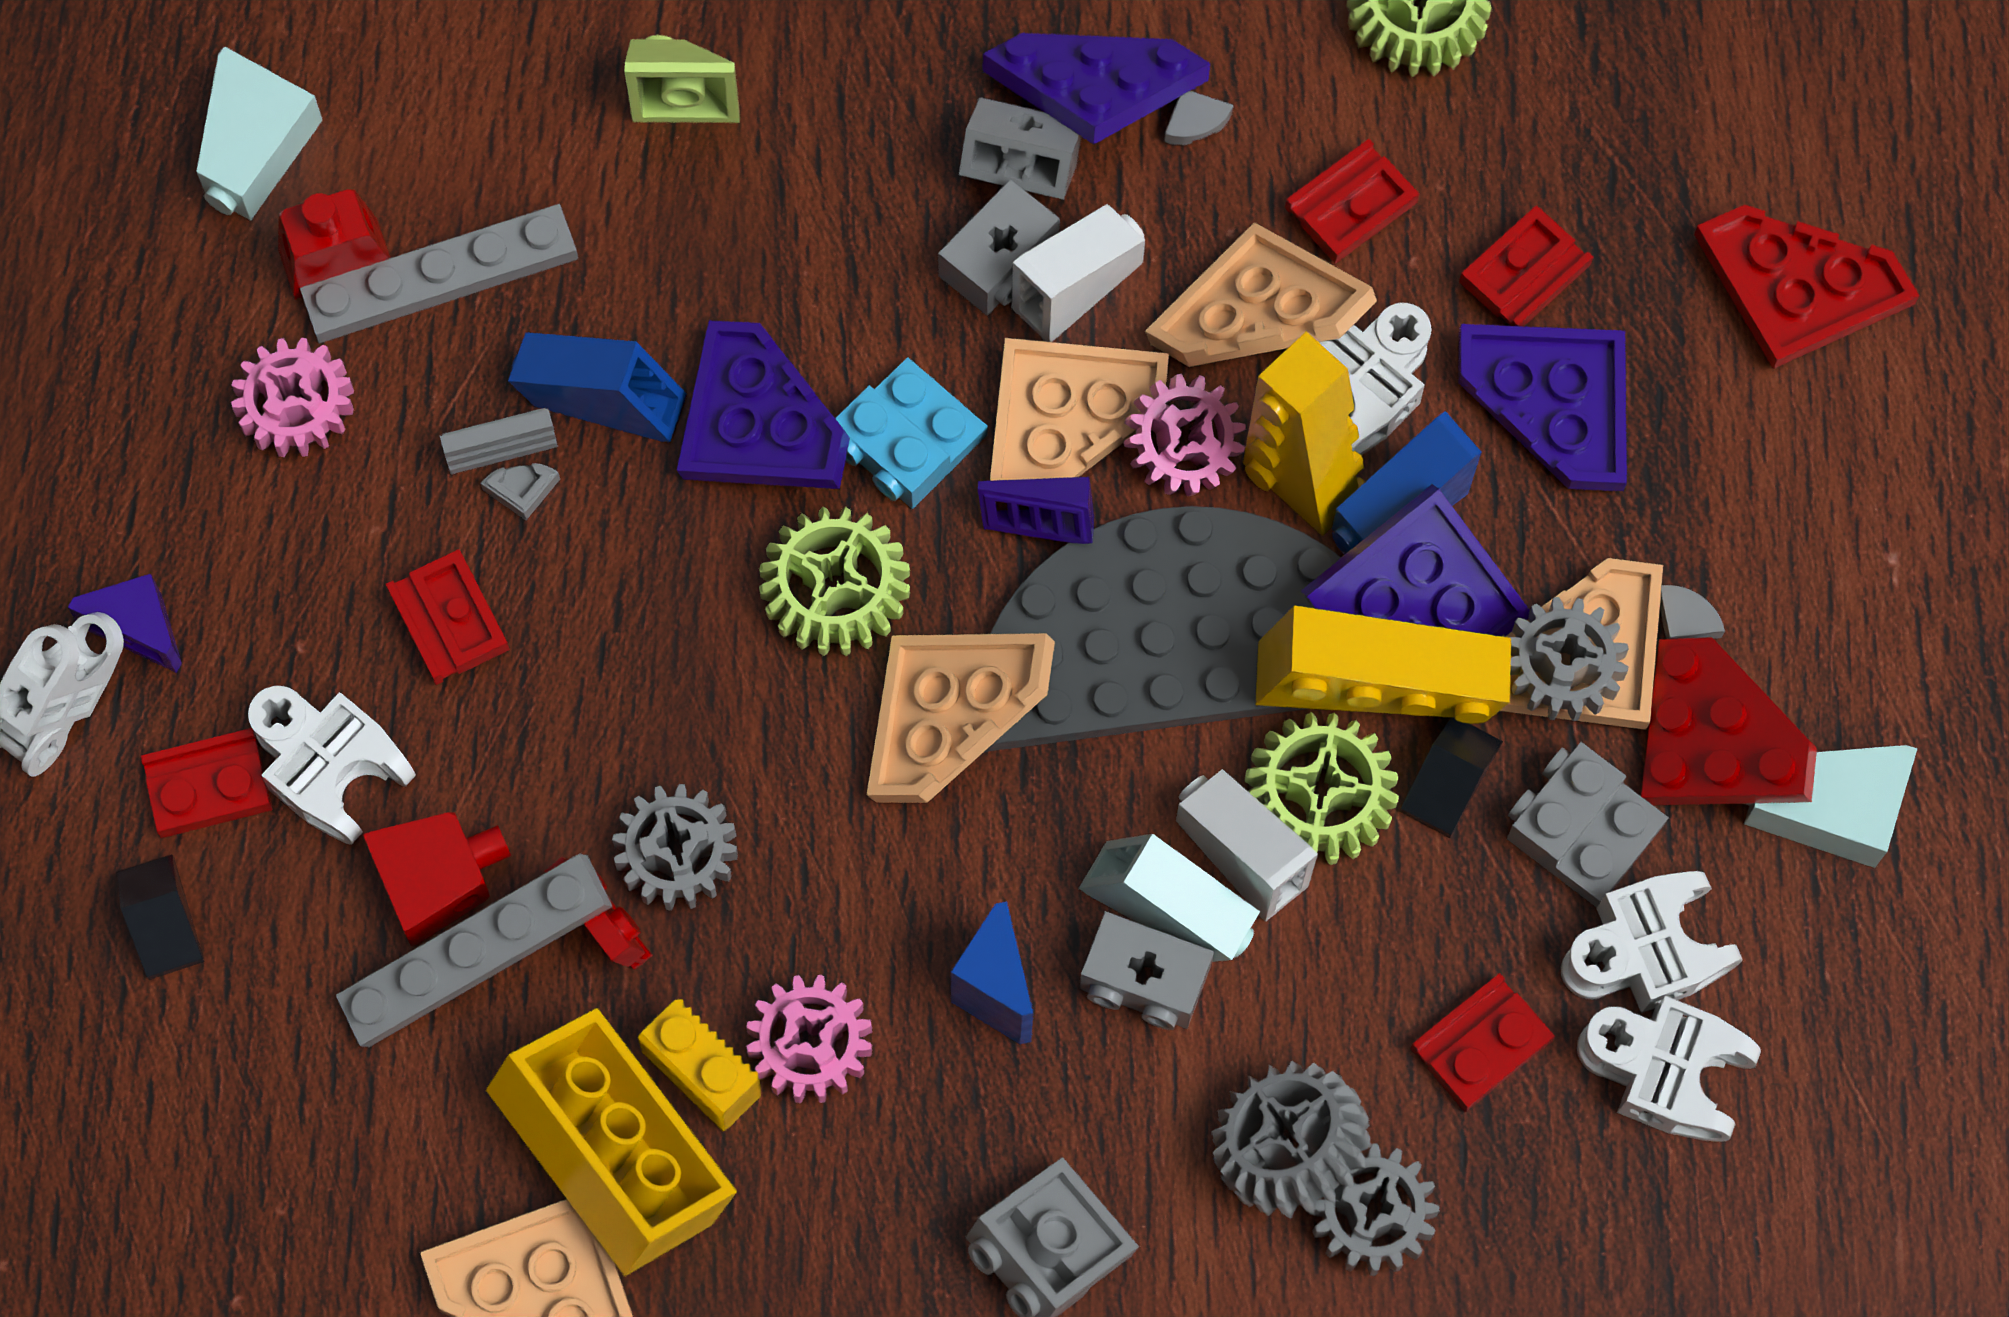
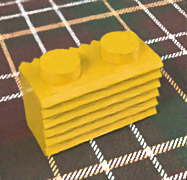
M674 1000L638 1036L642 1053L723 1132L761 1097L758 1072H751L750 1065L743 1064L741 1056H734L733 1048H726L725 1040H718L717 1033L710 1032L708 1024L701 1023L700 1016H693L692 1008H685L683 1000Z

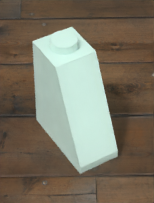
M225 46L218 54L196 172L205 192L204 198L211 206L226 215H231L234 211L252 220L323 120L313 94Z
M1900 745L1817 752L1812 802L1746 804L1749 805L1744 824L1875 868L1888 851L1917 748Z
M1154 834L1107 841L1079 887L1081 891L1141 925L1214 951L1212 962L1232 960L1244 952L1254 935V930L1251 926L1260 913L1259 910Z

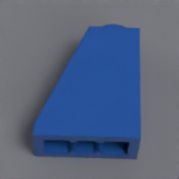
M525 332L519 352L513 360L512 371L508 380L534 407L549 409L552 412L661 442H671L687 395L636 341Z
M1446 411L1436 417L1336 508L1331 528L1334 531L1332 537L1344 555L1431 484L1440 489L1452 506L1468 495L1482 452Z

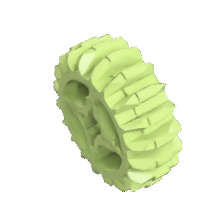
M1347 0L1346 7L1350 11L1348 18L1350 30L1358 31L1356 36L1358 48L1372 46L1370 51L1372 62L1383 57L1389 58L1388 67L1391 73L1399 67V64L1409 65L1408 70L1412 78L1418 73L1420 66H1426L1430 73L1435 76L1440 71L1441 61L1454 70L1460 62L1461 55L1470 57L1475 51L1477 41H1481L1485 36L1487 29L1486 20L1489 19L1491 13V5L1487 0H1420L1419 6L1423 7L1421 19L1417 18L1418 7L1414 6L1415 0ZM1433 29H1444L1439 32L1426 34L1427 32Z
M823 506L819 510V521L812 523L809 517L801 513L797 518L798 532L783 525L779 530L780 539L783 544H768L766 553L771 561L760 565V577L766 580V582L759 586L760 597L763 600L770 601L765 607L768 619H781L778 628L779 633L783 637L798 631L796 638L797 646L802 650L815 639L818 640L819 654L825 656L830 650V643H839L841 653L847 656L851 653L852 640L858 639L861 646L869 649L872 646L871 630L887 637L891 631L887 618L901 619L903 616V606L899 601L909 598L910 586L903 580L910 576V568L908 563L899 561L903 556L901 543H888L891 536L890 529L886 525L871 531L873 525L872 516L868 512L855 523L851 522V510L846 506L841 510L839 519H830L828 509ZM837 547L829 554L820 555L813 553L823 548ZM860 553L867 557L878 570L881 577L878 589L868 585L867 578L856 572L858 568L857 558ZM844 571V584L840 585L837 581V587L829 586L826 591L825 579L829 577L832 581V576H841ZM792 573L801 577L803 585L813 590L811 595L812 605L809 610L802 606L790 591L789 581ZM849 607L857 610L847 615L832 616L835 611L841 608Z
M1310 712L1305 716L1304 729H1300L1296 722L1289 718L1283 723L1284 737L1273 731H1269L1265 735L1264 743L1267 749H1254L1251 761L1256 767L1246 770L1245 782L1254 787L1248 790L1251 795L1307 842L1316 853L1317 851H1324L1327 862L1333 865L1338 861L1339 848L1342 847L1345 853L1354 859L1359 856L1361 851L1359 841L1366 845L1374 846L1379 839L1376 828H1389L1392 816L1386 810L1396 808L1398 802V795L1389 789L1396 786L1398 774L1391 770H1383L1391 761L1389 751L1372 753L1378 742V737L1375 733L1365 736L1362 740L1356 737L1360 726L1357 720L1351 721L1346 730L1337 728L1339 720L1334 712L1329 714L1325 726H1318L1317 718ZM1318 752V758L1312 765L1307 767L1292 766L1290 771L1280 770L1285 763L1300 754ZM1336 755L1354 766L1362 777L1364 784L1358 783L1357 777L1349 776L1339 769ZM1322 768L1326 769L1324 782L1328 783L1329 786L1327 796H1324L1321 808L1317 809L1318 795L1314 793L1316 781H1319ZM1278 793L1285 794V800L1294 801L1303 807L1306 813V823L1293 816L1284 807ZM1352 806L1363 807L1358 815L1345 823L1335 826H1324L1326 817L1333 811H1350Z

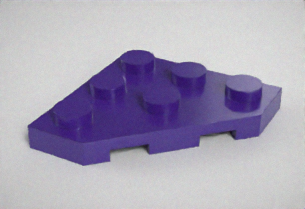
M1021 33L983 53L982 71L1092 144H1096L1209 81L1210 63L1173 39Z
M709 320L677 466V472L684 480L840 489L850 438L839 422L821 402L809 384L760 323Z
M1461 324L1458 333V383L1568 489L1624 491L1627 484L1625 331Z
M1433 484L1301 590V593L1314 609L1494 636L1504 635L1506 637L1512 632L1515 621L1518 618L1527 620L1530 609L1440 489Z

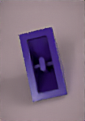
M151 574L74 597L67 608L75 621L81 616L94 612L105 613L113 618L121 629L124 641L123 648L177 673L182 665L162 594ZM92 623L88 631L106 639L104 631L98 625Z

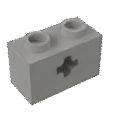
M979 97L966 128L959 175L1004 186L1011 179L1025 191L1064 199L1076 169L1082 136L1045 112Z
M1010 179L938 253V276L984 314L988 315L999 303L1005 306L1012 301L1013 262L1022 254L1059 233L1060 218Z
M1105 911L1082 970L1079 989L1088 992L1087 998L1102 1007L1118 1010L1121 1005L1140 1011L1142 1012V1019L1156 1027L1173 1030L1175 1025L1188 1029L1211 968L1214 951ZM1143 966L1153 969V977L1147 980L1146 985L1136 982V974L1142 971Z

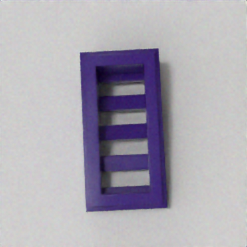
M1090 477L978 481V495L984 529L1069 543H1093L1094 510ZM996 501L1007 503L1008 510L997 511ZM1019 505L1029 506V509L1019 510Z

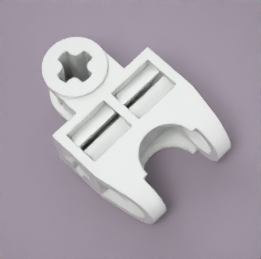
M1410 303L1393 304L1383 310L1363 332L1353 325L1341 338L1319 342L1348 368L1354 410L1350 413V417L1353 423L1357 425L1359 438L1352 444V451H1356L1360 455H1363L1386 439L1421 403L1425 385L1412 373L1420 367L1425 359L1427 344L1431 335V323L1427 314L1416 305Z
M94 612L81 616L68 629L61 625L53 624L32 631L11 661L0 682V748L5 749L22 762V770L31 777L43 773L58 758L66 744L72 725L75 721L91 716L114 672L123 649L124 641L121 629L116 621L105 613ZM92 623L98 625L106 636V647L102 654H96L90 650L85 640ZM47 636L57 640L54 646L42 652V644Z
M272 686L260 691L253 698L249 706V722L256 733L258 742L265 751L276 759L261 775L268 790L308 824L344 843L353 844L363 833L361 828L343 808V793L351 781L360 776L374 775L385 781L390 777L399 785L406 787L416 776L409 762L381 726L340 692L321 712L303 699L296 691L285 686ZM276 716L282 720L290 717L291 720L290 724L286 727L280 723H276L273 726L271 724L272 719Z
M1690 871L1655 876L1605 894L1597 907L1603 925L1582 932L1575 939L1571 949L1562 961L1561 975L1566 987L1573 994L1585 999H1598L1630 987L1640 1011L1643 1013L1654 1009L1664 996L1675 1000L1691 996L1739 965L1743 959L1736 944L1720 948L1717 947L1716 943L1700 944L1691 940L1681 928L1679 914L1684 911V904L1702 897L1711 890L1705 873ZM1588 955L1593 963L1601 961L1604 963L1605 967L1602 972H1600L1596 965L1586 966L1584 960Z
M1664 996L1655 1007L1651 1020L1621 1007H1608L1600 1010L1581 1032L1577 1042L1579 1059L1587 1070L1595 1075L1626 1086L1617 1113L1669 1134L1714 1142L1728 1141L1731 1138L1735 1121L1726 1114L1715 1110L1717 1104L1708 1099L1702 1091L1700 1085L1701 1069L1711 1066L1724 1068L1725 1064L1746 1069L1755 1068L1761 1053V1049L1755 1041L1724 1020L1667 996ZM1607 1032L1616 1036L1615 1046L1618 1049L1615 1052L1605 1048L1607 1039L1604 1036Z

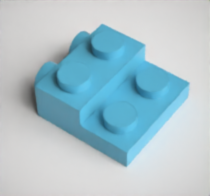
M908 357L875 389L869 385L835 418L850 438L845 461L853 466L860 463L874 475L872 477L874 484L886 497L892 501L900 498L912 509L988 435V426Z

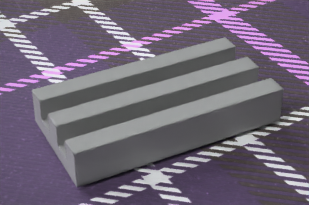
M545 408L448 432L440 436L450 474L558 447L549 409Z

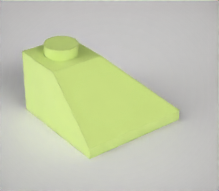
M653 35L646 39L630 40L625 60V78L633 122L740 123L734 62L686 40H674L664 35Z

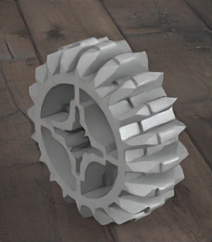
M1291 1060L1283 1074H1280L1278 1069L1269 1065L1267 1078L1258 1081L1248 1076L1249 1089L1244 1094L1230 1091V1101L1234 1105L1233 1108L1217 1110L1218 1120L1222 1127L1211 1131L1213 1142L1217 1147L1212 1153L1214 1155V1162L1222 1173L1221 1178L1228 1189L1233 1190L1242 1203L1247 1204L1248 1207L1256 1205L1259 1211L1264 1212L1267 1216L1278 1207L1282 1215H1286L1291 1219L1298 1205H1302L1305 1211L1314 1214L1316 1200L1324 1197L1326 1200L1335 1203L1336 1195L1334 1189L1338 1185L1353 1188V1177L1349 1171L1366 1168L1365 1157L1361 1151L1371 1147L1370 1135L1366 1130L1370 1125L1369 1117L1360 1105L1361 1100L1356 1091L1345 1084L1341 1076L1334 1071L1326 1074L1323 1068L1317 1066L1314 1062L1304 1071L1299 1064ZM1284 1130H1288L1291 1136L1296 1139L1299 1144L1298 1148H1294L1289 1139L1283 1134Z

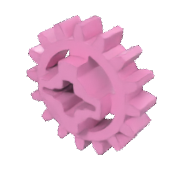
M284 338L278 339L277 352L272 354L262 346L257 348L260 361L256 365L243 361L240 365L247 379L233 380L232 382L235 395L239 398L232 401L231 405L236 417L241 418L238 423L244 435L255 434L254 440L257 447L262 451L274 442L279 457H285L290 446H297L302 457L308 456V443L316 441L324 449L329 447L326 433L331 430L335 433L343 434L345 427L339 415H351L354 411L351 400L347 398L354 393L350 378L344 377L347 372L342 360L336 359L331 361L329 349L325 345L320 346L312 353L307 338H301L296 349H289ZM323 379L329 387L327 402L323 401L319 394L323 389L321 385ZM259 393H262L266 399L262 406L265 411L262 416L257 408Z
M1177 374L1170 379L1169 389L1161 380L1150 386L1153 399L1142 394L1133 402L1142 413L1131 414L1125 419V424L1130 428L1136 429V434L1124 441V447L1138 448L1140 454L1130 463L1132 468L1146 465L1150 471L1146 476L1145 483L1150 485L1160 478L1164 479L1165 494L1168 495L1176 492L1180 484H1183L1186 495L1193 496L1199 492L1200 481L1208 490H1211L1220 484L1216 472L1228 476L1235 471L1236 467L1228 459V456H1239L1244 453L1245 447L1233 441L1235 435L1246 430L1245 424L1232 423L1230 415L1239 408L1237 402L1224 406L1219 400L1223 396L1225 388L1220 385L1210 393L1205 391V377L1200 375L1192 381L1189 387L1186 386V381L1182 374ZM1175 400H1186L1195 404L1190 409L1179 410L1173 404L1168 406L1165 403ZM1195 419L1188 436L1190 443L1174 451L1182 433L1179 428ZM1212 419L1217 427L1218 440L1213 434ZM1151 430L1156 433L1157 452L1152 443ZM1190 460L1196 466L1201 464L1204 468L1185 471L1174 467L1181 461Z
M797 975L793 978L794 990L786 993L782 987L775 984L772 986L775 1000L772 1004L761 1000L756 1002V1012L762 1018V1021L747 1022L748 1035L759 1039L747 1045L748 1056L753 1059L763 1058L755 1067V1072H758L759 1080L770 1075L775 1076L772 1082V1092L777 1096L789 1086L793 1088L796 1103L802 1102L806 1091H814L819 1103H823L826 1101L827 1087L833 1085L837 1091L844 1094L848 1091L845 1080L847 1074L859 1078L863 1076L864 1067L856 1058L872 1055V1044L866 1040L859 1039L872 1033L871 1020H856L864 1010L863 1002L859 998L846 1003L847 987L845 984L840 983L830 992L826 990L824 976L818 975L813 987H805L800 975ZM817 1004L827 1008L819 1011L804 1008L803 1005ZM781 1018L785 1026V1033L782 1038L775 1042L776 1046L771 1049L772 1030L776 1022ZM807 1030L811 1036L819 1034L820 1045L812 1048L808 1042L800 1044L799 1033ZM848 1030V1045L844 1055L838 1060L833 1050L835 1041L843 1037V1032ZM796 1067L813 1069L817 1074H800L792 1070Z

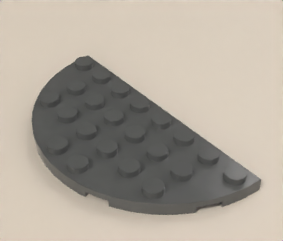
M1198 506L1162 508L1132 514L1095 528L1093 543H1068L1039 565L1015 591L1000 613L990 633H1047L1055 641L1047 696L984 752L1309 709L1256 705L1258 641L1293 606L1313 608L1301 593V590L1341 557L1307 534L1283 523L1256 514L1226 508Z

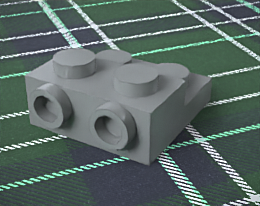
M1580 742L1572 753L1562 747L1552 758L1542 773L1549 781L1538 795L1528 789L1514 805L1508 817L1514 820L1515 823L1509 832L1507 840L1597 908L1605 894L1615 888L1663 828L1669 817L1623 783L1627 777L1625 774Z
M1063 1157L980 1216L965 1237L970 1243L968 1251L974 1265L985 1274L996 1273L1009 1289L1007 1291L1008 1303L1019 1317H1057L1080 1300L1091 1286L1129 1259L1139 1247Z

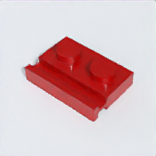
M1367 139L1286 199L1285 209L1289 214L1293 213L1301 222L1300 226L1335 264L1418 203V191L1385 156L1381 157L1373 148L1374 144L1370 139Z
M1536 205L1461 273L1459 283L1497 318L1501 316L1511 326H1525L1590 267L1593 256L1588 251L1584 253L1575 245L1576 240Z
M460 549L410 572L409 577L396 583L394 581L386 583L387 590L435 685L442 683L444 678L456 672L461 674L510 650L508 642Z
M252 728L141 755L155 826L160 838L273 810L269 790L261 776L264 773V768L257 745V737Z
M562 856L548 867L545 873L569 859ZM596 871L604 890L608 888L606 883ZM609 898L613 907L585 922L584 925L611 961L626 967L631 966L636 970L653 955L638 936L641 934V930L632 917L622 907H616Z
M1501 973L1496 975L1413 1042L1410 1048L1415 1055L1418 1054L1425 1062L1430 1073L1465 1113L1542 1051L1555 1038V1035L1518 993H1514L1504 982L1505 978Z

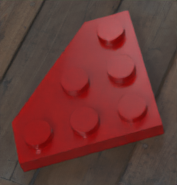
M1745 204L1697 225L1694 233L1696 240L1773 369L1915 305L1920 296L1893 251L1872 244L1868 249L1839 240L1840 234L1797 221L1796 225L1766 217L1764 216L1766 211Z
M1712 637L1659 639L1641 797L1652 805L1812 802L1817 747Z

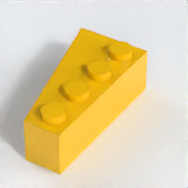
M1306 331L1258 376L1243 464L1246 466L1245 471L1259 488L1264 491L1270 489L1274 491L1323 536L1332 528L1336 508L1365 483L1363 479L1356 476L1364 469L1362 455L1352 451V444L1359 438L1357 425L1353 423L1349 416L1354 410L1348 368Z
M1293 606L1258 641L1256 705L1407 714L1413 716L1455 717L1457 721L1463 723H1484L1510 703L1511 638Z

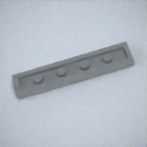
M560 204L301 287L300 290L319 343L577 260L578 254Z
M579 853L337 994L336 997L359 1045L371 1047L613 906L589 857Z

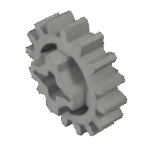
M1555 597L1547 613L1537 603L1531 606L1528 615L1530 622L1518 618L1512 629L1516 637H1508L1511 638V656H1513L1511 657L1510 675H1518L1511 689L1512 693L1518 695L1527 691L1531 695L1527 709L1530 711L1538 708L1541 703L1549 706L1548 718L1550 720H1555L1560 709H1567L1572 721H1578L1582 708L1585 705L1593 714L1600 713L1604 704L1602 696L1606 699L1614 700L1620 689L1616 681H1624L1629 666L1619 662L1625 658L1629 650L1628 644L1613 642L1621 627L1618 623L1604 627L1600 623L1604 614V609L1601 607L1594 610L1591 615L1584 613L1583 599L1580 598L1576 599L1572 609H1564L1561 599ZM1562 627V629L1551 635L1543 634L1544 631ZM1589 638H1591V639L1593 640V642L1596 644V646H1593V644L1591 643V641L1589 640ZM1560 653L1571 655L1570 664L1572 665L1562 664ZM1535 672H1539L1545 683L1535 674ZM1580 683L1590 685L1581 690L1570 691V689Z
M679 784L675 796L667 797L663 788L657 786L655 787L656 800L650 804L640 796L634 799L638 811L636 816L621 813L619 817L620 824L627 833L613 835L614 848L624 851L614 857L617 871L630 870L624 877L625 887L629 891L641 885L643 886L641 896L645 904L649 905L657 895L663 896L666 910L672 911L676 898L684 897L690 909L695 908L696 893L703 891L705 895L713 899L717 896L713 880L717 878L729 881L732 877L731 870L724 861L737 860L738 851L737 846L725 842L737 837L734 823L721 824L727 816L726 809L722 803L708 809V792L701 790L694 799H690L687 797L685 784ZM677 814L692 816L698 819L699 822L691 823L677 816ZM657 820L650 835L640 838L644 830L653 821ZM669 829L673 830L675 839H679V843L682 846L683 852L681 857L683 865H678L676 856L672 855L669 849ZM711 856L706 866L694 875V870L701 858ZM660 871L673 878L674 881L663 880L650 873Z
M1372 1144L1364 1161L1366 1168L1354 1169L1349 1172L1352 1177L1365 1173H1377L1376 1178L1360 1185L1353 1182V1188L1338 1185L1334 1189L1336 1195L1335 1203L1325 1198L1323 1200H1316L1314 1214L1309 1212L1311 1215L1323 1217V1221L1314 1227V1237L1329 1236L1332 1240L1325 1254L1330 1258L1337 1255L1340 1251L1348 1255L1346 1269L1349 1271L1353 1270L1359 1260L1367 1262L1370 1276H1376L1381 1261H1387L1389 1267L1394 1272L1400 1271L1403 1266L1401 1254L1404 1252L1408 1257L1417 1260L1423 1250L1416 1238L1430 1241L1435 1233V1229L1430 1224L1424 1222L1425 1219L1435 1218L1439 1213V1205L1425 1202L1424 1199L1433 1192L1435 1185L1433 1181L1418 1183L1416 1177L1422 1165L1418 1161L1407 1168L1400 1165L1402 1150L1398 1148L1392 1152L1389 1159L1381 1158L1378 1144ZM1396 1183H1399L1406 1191L1412 1208L1402 1204L1395 1188ZM1379 1189H1383L1384 1193L1380 1200L1382 1202L1381 1213L1376 1221H1372L1369 1229L1366 1231L1364 1230L1367 1217H1365L1367 1212L1366 1206L1370 1203L1371 1199H1375ZM1335 1207L1337 1212L1346 1215L1353 1231L1351 1237L1341 1228L1336 1217ZM1387 1234L1396 1238L1402 1236L1398 1241L1386 1246H1370L1372 1240Z

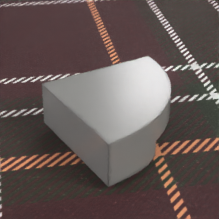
M1192 91L1185 93L1179 97L1165 133L1164 142L1175 145L1192 144L1194 140L1218 133L1230 120L1233 105Z
M532 463V465L497 469L481 482V486L484 492L524 520H527L559 482L560 476L559 472L551 467Z
M1661 585L1660 611L1666 639L1722 638L1725 632L1722 620L1715 608L1705 598L1684 587Z

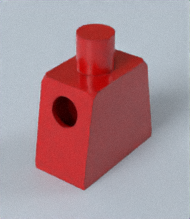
M346 189L330 195L316 193L309 196L304 203L284 209L279 213L278 251L295 299L303 297L300 290L301 287L390 259L376 216L354 189Z
M447 812L371 831L363 835L411 947L421 943L485 902L490 897L480 870L511 857L498 825L466 838L454 812Z

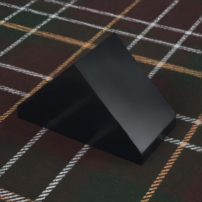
M1451 717L1433 743L1400 812L1450 838L1503 741L1470 723L1459 722L1455 717Z
M171 854L118 871L120 908L147 978L151 980L205 962L174 856Z

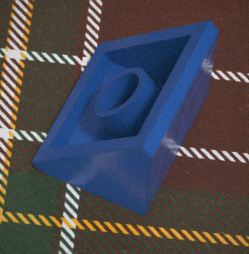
M1002 902L994 905L951 971V1003L1018 1044H1025L1031 1042L1033 1009L1007 902Z

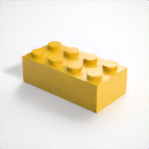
M598 1008L509 1054L486 1089L624 1276L712 1226L737 1193Z

